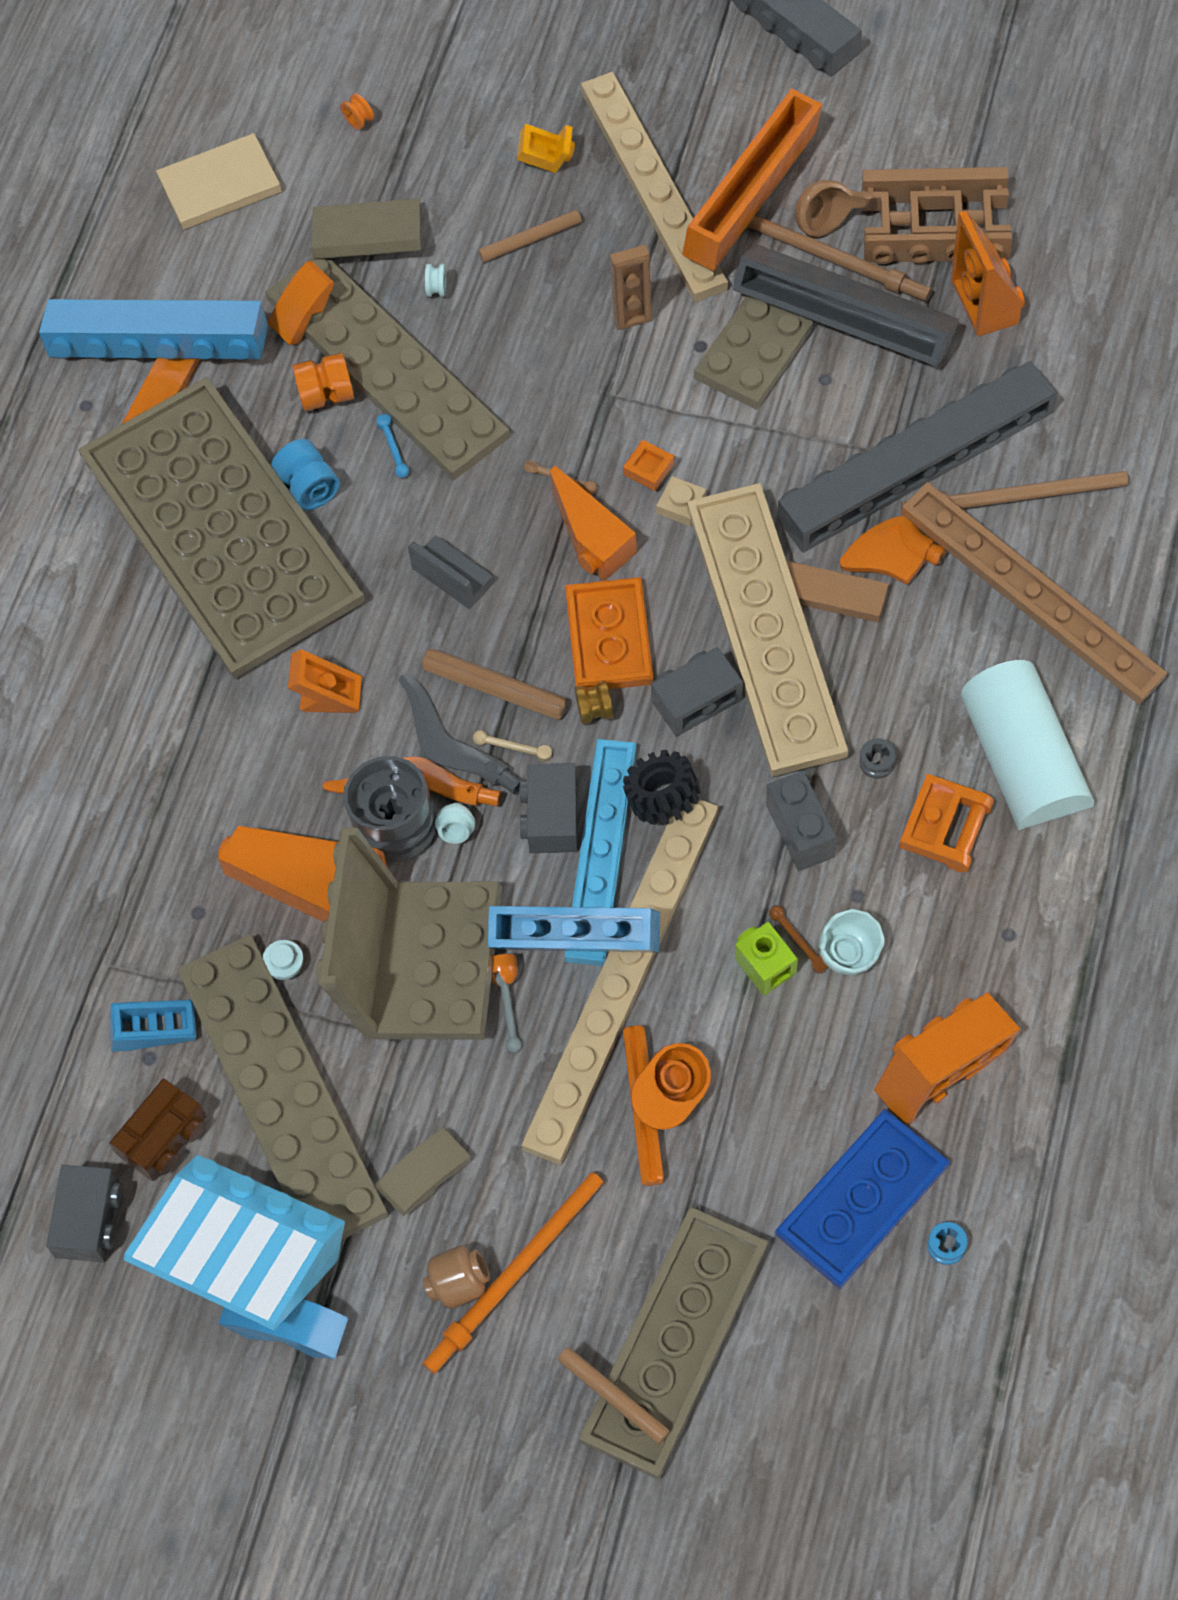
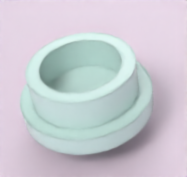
M289 940L273 942L266 948L263 954V960L271 976L279 980L293 978L300 972L304 963L300 947Z

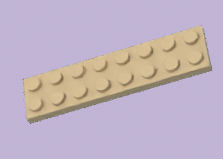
M761 483L687 501V510L740 678L743 681V688L771 777L848 758V748Z

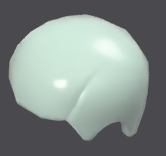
M849 909L835 914L824 926L819 938V954L823 962L835 973L854 976L868 971L877 961L884 947L885 939L880 923L868 912Z

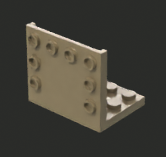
M342 828L340 843H336L333 852L334 864L336 866L334 881H331L328 886L329 917L328 920L323 922L322 926L323 957L318 960L316 965V978L319 985L366 1039L484 1040L492 978V963L495 949L488 947L489 906H500L502 886L498 881L397 882L358 828Z

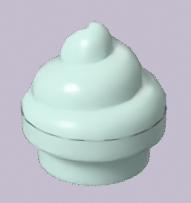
M453 803L439 810L435 819V828L442 840L458 844L466 841L473 833L475 818L467 807L460 803Z

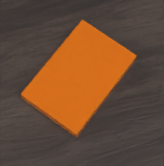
M641 577L565 585L575 685H583L589 688L594 687L598 681L603 680L606 681L608 689L651 685L653 683V671Z

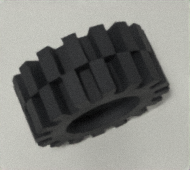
M661 750L659 757H656L654 752L649 753V760L644 761L640 758L636 761L637 768L630 766L627 770L629 776H624L623 778L625 795L635 816H638L640 821L645 822L648 820L649 824L656 825L658 819H660L663 825L668 824L669 817L672 816L677 821L682 818L681 811H685L688 814L693 810L690 803L697 804L699 800L697 794H701V789L697 777L685 755L681 757L679 752L673 751L670 756L668 750ZM671 783L669 786L662 790L653 791L661 785Z

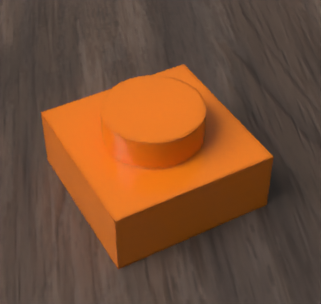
M642 439L623 466V475L656 491L675 464V455Z

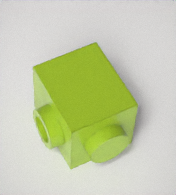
M769 922L759 928L756 926L750 927L737 938V943H735V960L763 996L797 974L798 958Z

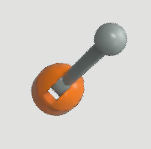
M499 954L493 956L491 982L501 987L509 1037L506 1042V1049L510 1053H517L522 1048V1042L516 1035L509 985L518 976L517 957L514 954Z

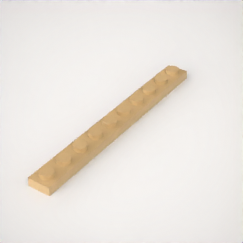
M701 799L698 800L697 804L690 803L693 810L688 814L685 811H681V819L676 821L674 816L670 818L630 905V908H652L660 911V943L719 814V806ZM609 952L521 1145L523 1151L558 1165L562 1164L656 953Z

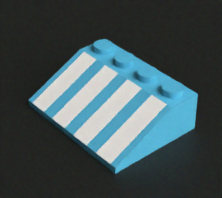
M196 1155L175 1175L124 1253V1261L275 1331L338 1261L345 1221L292 1198L286 1193L261 1184L248 1176L241 1175L219 1165L213 1160Z

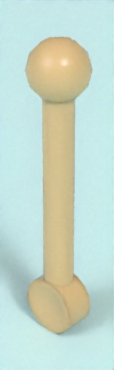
M478 730L473 734L472 739L477 745L487 743L535 755L541 762H548L552 758V750L547 745H542L538 748L488 736L483 730Z

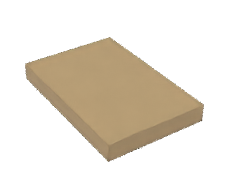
M254 133L156 170L158 180L182 230L282 192L280 183Z

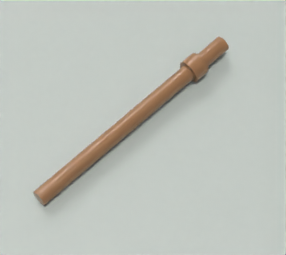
M755 215L747 226L750 229L885 285V289L896 294L903 292L927 302L932 293V288L907 278L908 275L894 268L889 271Z
M1126 471L954 495H948L947 492L941 493L961 509L1128 486V474ZM907 501L901 502V511Z

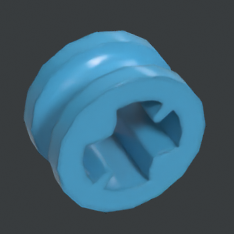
M952 1222L937 1224L931 1230L928 1239V1252L935 1262L942 1265H952L959 1262L963 1258L967 1247L965 1231L959 1225ZM947 1234L955 1237L954 1246L957 1250L952 1252L951 1248H949L948 1253L939 1249L940 1240L938 1237L943 1235V1238L946 1239Z

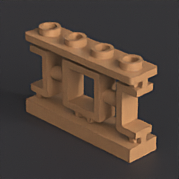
M1008 167L862 170L861 191L870 192L873 195L868 205L862 208V211H880L881 227H864V260L878 264L949 261L953 263L959 212L967 211L977 224H982L983 232L995 245L1000 258L1008 260L1012 246L1011 225H992L991 210L1007 208L1009 197L1007 189L1009 180ZM962 202H981V210H962ZM889 203H909V211H889ZM918 210H953V226H919ZM890 226H910V234H890Z

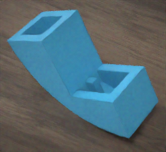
M303 1299L275 1331L227 1308H223L218 1324L249 1340L283 1342L312 1358L335 1359L348 1318L331 1309Z

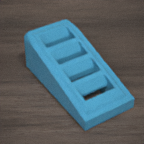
M192 1000L111 1003L110 1005L111 1052L130 1051L196 1040L194 1004ZM181 1013L182 1029H174L173 1014ZM164 1016L165 1030L157 1029V1017ZM147 1018L148 1031H141L140 1019ZM131 1021V1031L124 1032L123 1022Z

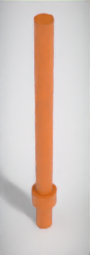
M591 1172L484 1292V1295L475 1302L458 1323L453 1321L442 1333L444 1339L422 1362V1365L430 1373L435 1375L456 1350L461 1352L472 1340L470 1334L604 1184L598 1175Z

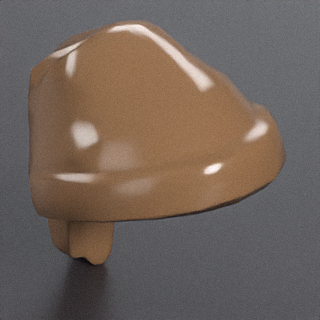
M835 180L815 182L804 190L798 200L795 214L798 228L809 236L821 237L829 235L840 227L853 208L867 206L873 195L870 192L850 190L846 185Z

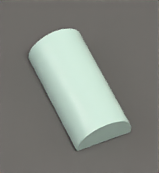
M1013 660L1000 663L982 671L967 682L962 689L961 698L1018 830L1094 806L1091 792L1032 662Z

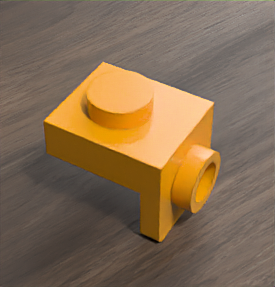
M525 123L520 130L517 160L556 173L564 161L569 162L575 149V142L571 141L573 127L565 125L557 135Z

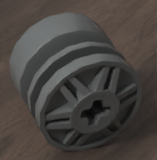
M384 756L362 763L351 773L344 787V805L353 828H358L372 848H377L384 852L386 862L407 860L421 853L431 843L436 832V812L430 798L427 783L419 768L409 760L396 756Z

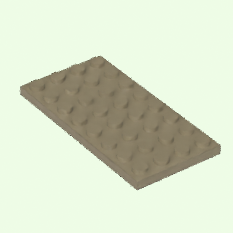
M208 377L201 379L78 449L81 458L233 679L365 602L361 590Z

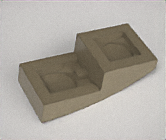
M443 1127L393 1166L376 1183L375 1187L402 1216H405L431 1198L438 1185L466 1167L471 1156Z

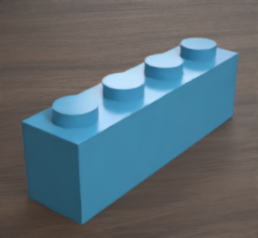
M489 906V948L527 951L659 953L660 911L652 908Z

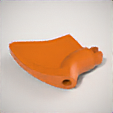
M898 516L881 522L862 534L841 557L840 568L847 572L880 573L908 585L927 562H930L932 565H939L941 563L940 558L944 559L946 550L942 546L937 545L932 538L923 534L906 517Z

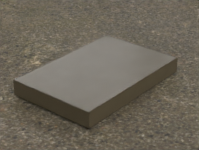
M420 199L313 207L311 246L313 259L420 251Z

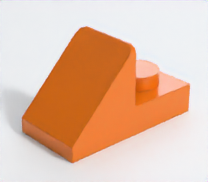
M302 649L291 654L288 689L301 694V711L355 713L359 711L361 675Z

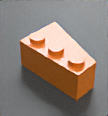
M988 992L974 1001L970 997L966 998L954 1008L951 1015L944 1019L942 1016H937L923 1028L921 1034L916 1037L908 1034L895 1044L892 1049L895 1054L874 1091L904 1125L909 1126L916 1120L915 1116L926 1101L932 1099L938 1104L947 1097L944 1091L946 1088L962 1078L968 1081L1006 1052L1019 1033L1020 1028Z

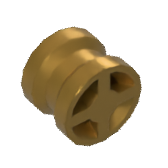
M605 680L598 681L594 687L586 688L583 685L574 687L582 725L590 723L593 718L602 717L605 720L613 718L611 699Z

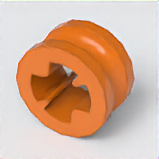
M357 93L350 96V102L344 101L340 104V110L344 118L357 130L364 127V121L370 122L374 119L372 108Z

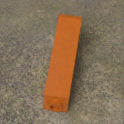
M239 825L232 836H227L222 841L218 850V860L224 875L322 922L328 920L330 910L328 886L331 881H334L336 870L333 852L336 843L340 842ZM373 848L387 867L384 852Z

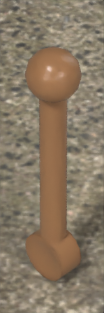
M525 461L523 467L525 471L550 477V469L539 466L535 461ZM570 477L590 495L596 493L597 485L595 482H583Z

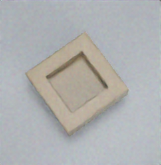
M672 476L656 505V514L691 527L692 523L687 510V501L706 497V489Z

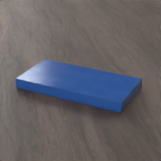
M884 1108L775 1230V1235L841 1290L949 1167L950 1161Z

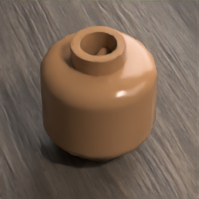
M459 1245L432 1257L427 1265L428 1276L423 1278L424 1288L429 1298L433 1302L439 1300L448 1309H454L484 1295L486 1282L490 1281V1274L482 1255L477 1249L471 1251L468 1247Z

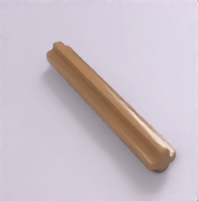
M428 649L423 656L422 668L425 671L557 720L561 719L566 711L567 700L562 696L435 649Z

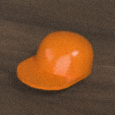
M674 1043L664 1046L657 1051L635 1079L631 1088V1106L637 1118L645 1125L659 1130L670 1129L681 1124L704 1097L710 1085L711 1070L708 1059L701 1050L685 1043Z

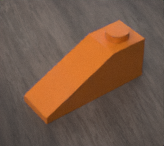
M554 466L550 469L551 488L575 549L577 560L586 572L590 574L596 573L601 579L606 581L637 553L636 533L557 466Z

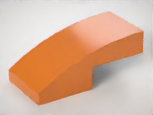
M306 261L283 291L271 313L268 324L289 345L301 343L312 314L323 312L334 282L313 261Z

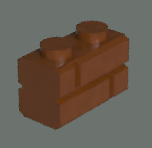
M163 1078L109 1144L118 1157L136 1168L137 1171L148 1179L154 1181L159 1174L166 1175L173 1169L179 1157L177 1152L186 1141L191 1143L200 1136L205 1127L204 1119L207 1116L197 1101Z

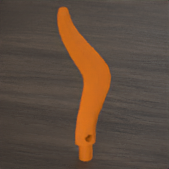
M421 757L403 758L409 760L421 770L428 789L434 793L475 806L481 803L499 807L501 803V791L483 788V784L460 779L428 759ZM349 778L328 780L323 783L322 787L329 792L344 793V787Z

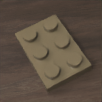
M746 296L694 369V379L758 410L812 333L814 322L801 315Z

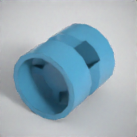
M298 439L292 441L279 450L273 458L271 467L284 485L290 488L289 492L302 510L310 511L317 509L329 502L338 492L340 487L339 478L332 468L323 461V456L310 440Z

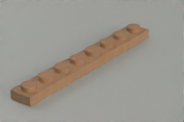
M926 482L903 505L901 514L1138 705H1141L1165 679L1167 675L1165 670L929 482Z

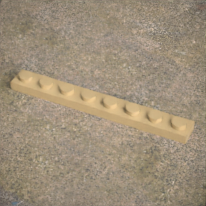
M613 71L582 82L581 93L694 303L727 291L728 281L719 265L713 272L682 256L687 226L693 220V217Z

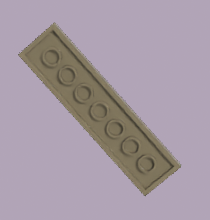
M313 257L308 260L313 261L334 282L323 312L312 314L304 336L324 356L342 352L350 381L384 414H388L391 417V421L453 481L510 438L509 429L329 258L313 259ZM304 264L265 291L267 300L274 307L289 282Z
M249 934L177 968L282 1192L345 1221L342 1240L389 1217L252 935Z

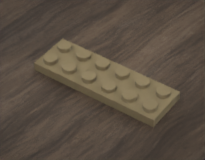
M689 1208L607 1378L669 1429L670 1432L660 1445L657 1444L599 1395L579 1437V1443L657 1480L660 1479L766 1252L768 1241L695 1208Z

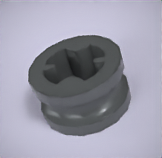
M876 738L867 741L860 751L859 763L862 772L874 779L887 777L894 769L896 751L887 740ZM879 752L881 758L885 755L883 764L875 765L874 759L870 762L872 753Z

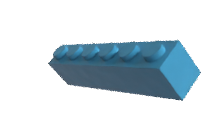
M48 299L39 334L49 357L243 360L261 359L268 323L261 301Z

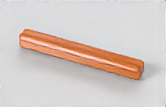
M641 1025L628 1026L623 1030L630 1094L635 1079L649 1063L645 1028ZM633 1111L641 1183L644 1186L662 1184L664 1176L658 1129L651 1128L642 1123Z

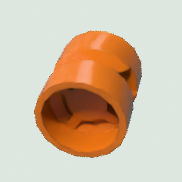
M342 352L322 357L320 364L309 360L292 365L304 412L324 407L327 400L338 404L354 399L350 377Z

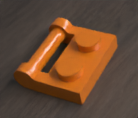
M927 773L900 839L899 848L944 863L954 871L967 872L972 861L970 857L972 847L985 814L991 812L994 799L983 792ZM963 804L968 806L970 810L955 848L944 845L958 806Z

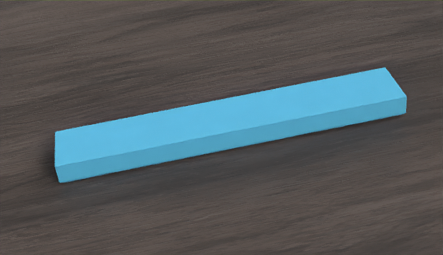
M597 739L572 907L614 908L629 805L623 790V786H625L623 778L624 776H629L627 772L629 767H634L636 743ZM565 951V962L603 966L608 952Z

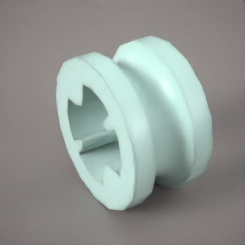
M426 264V296L432 297V294L438 293L440 297H445L447 282L445 264H440L438 268L432 267V264Z

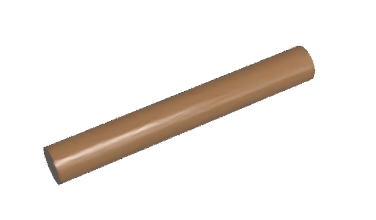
M573 210L478 249L479 257L484 263L582 223L580 214L577 210Z
M567 1347L560 1354L558 1361L657 1444L660 1445L665 1440L670 1430L570 1347Z

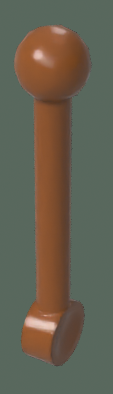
M778 905L772 906L769 910L770 918L773 921H778L812 961L813 971L818 974L826 972L828 966L823 962L821 956H817L786 919L784 909Z

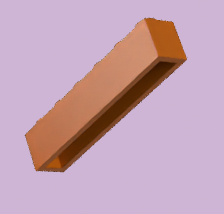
M792 88L687 226L682 256L713 272L815 135L822 103Z

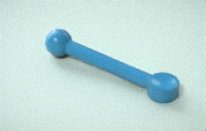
M381 414L376 419L377 426L384 431L396 464L395 474L399 478H405L409 474V468L406 464H403L390 429L392 425L391 417L388 414Z

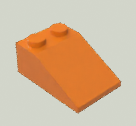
M959 212L950 280L977 336L1019 324L1021 308H1024L1025 300L1020 287H1015L1011 280V271L1007 260L1000 258L995 245L968 212Z

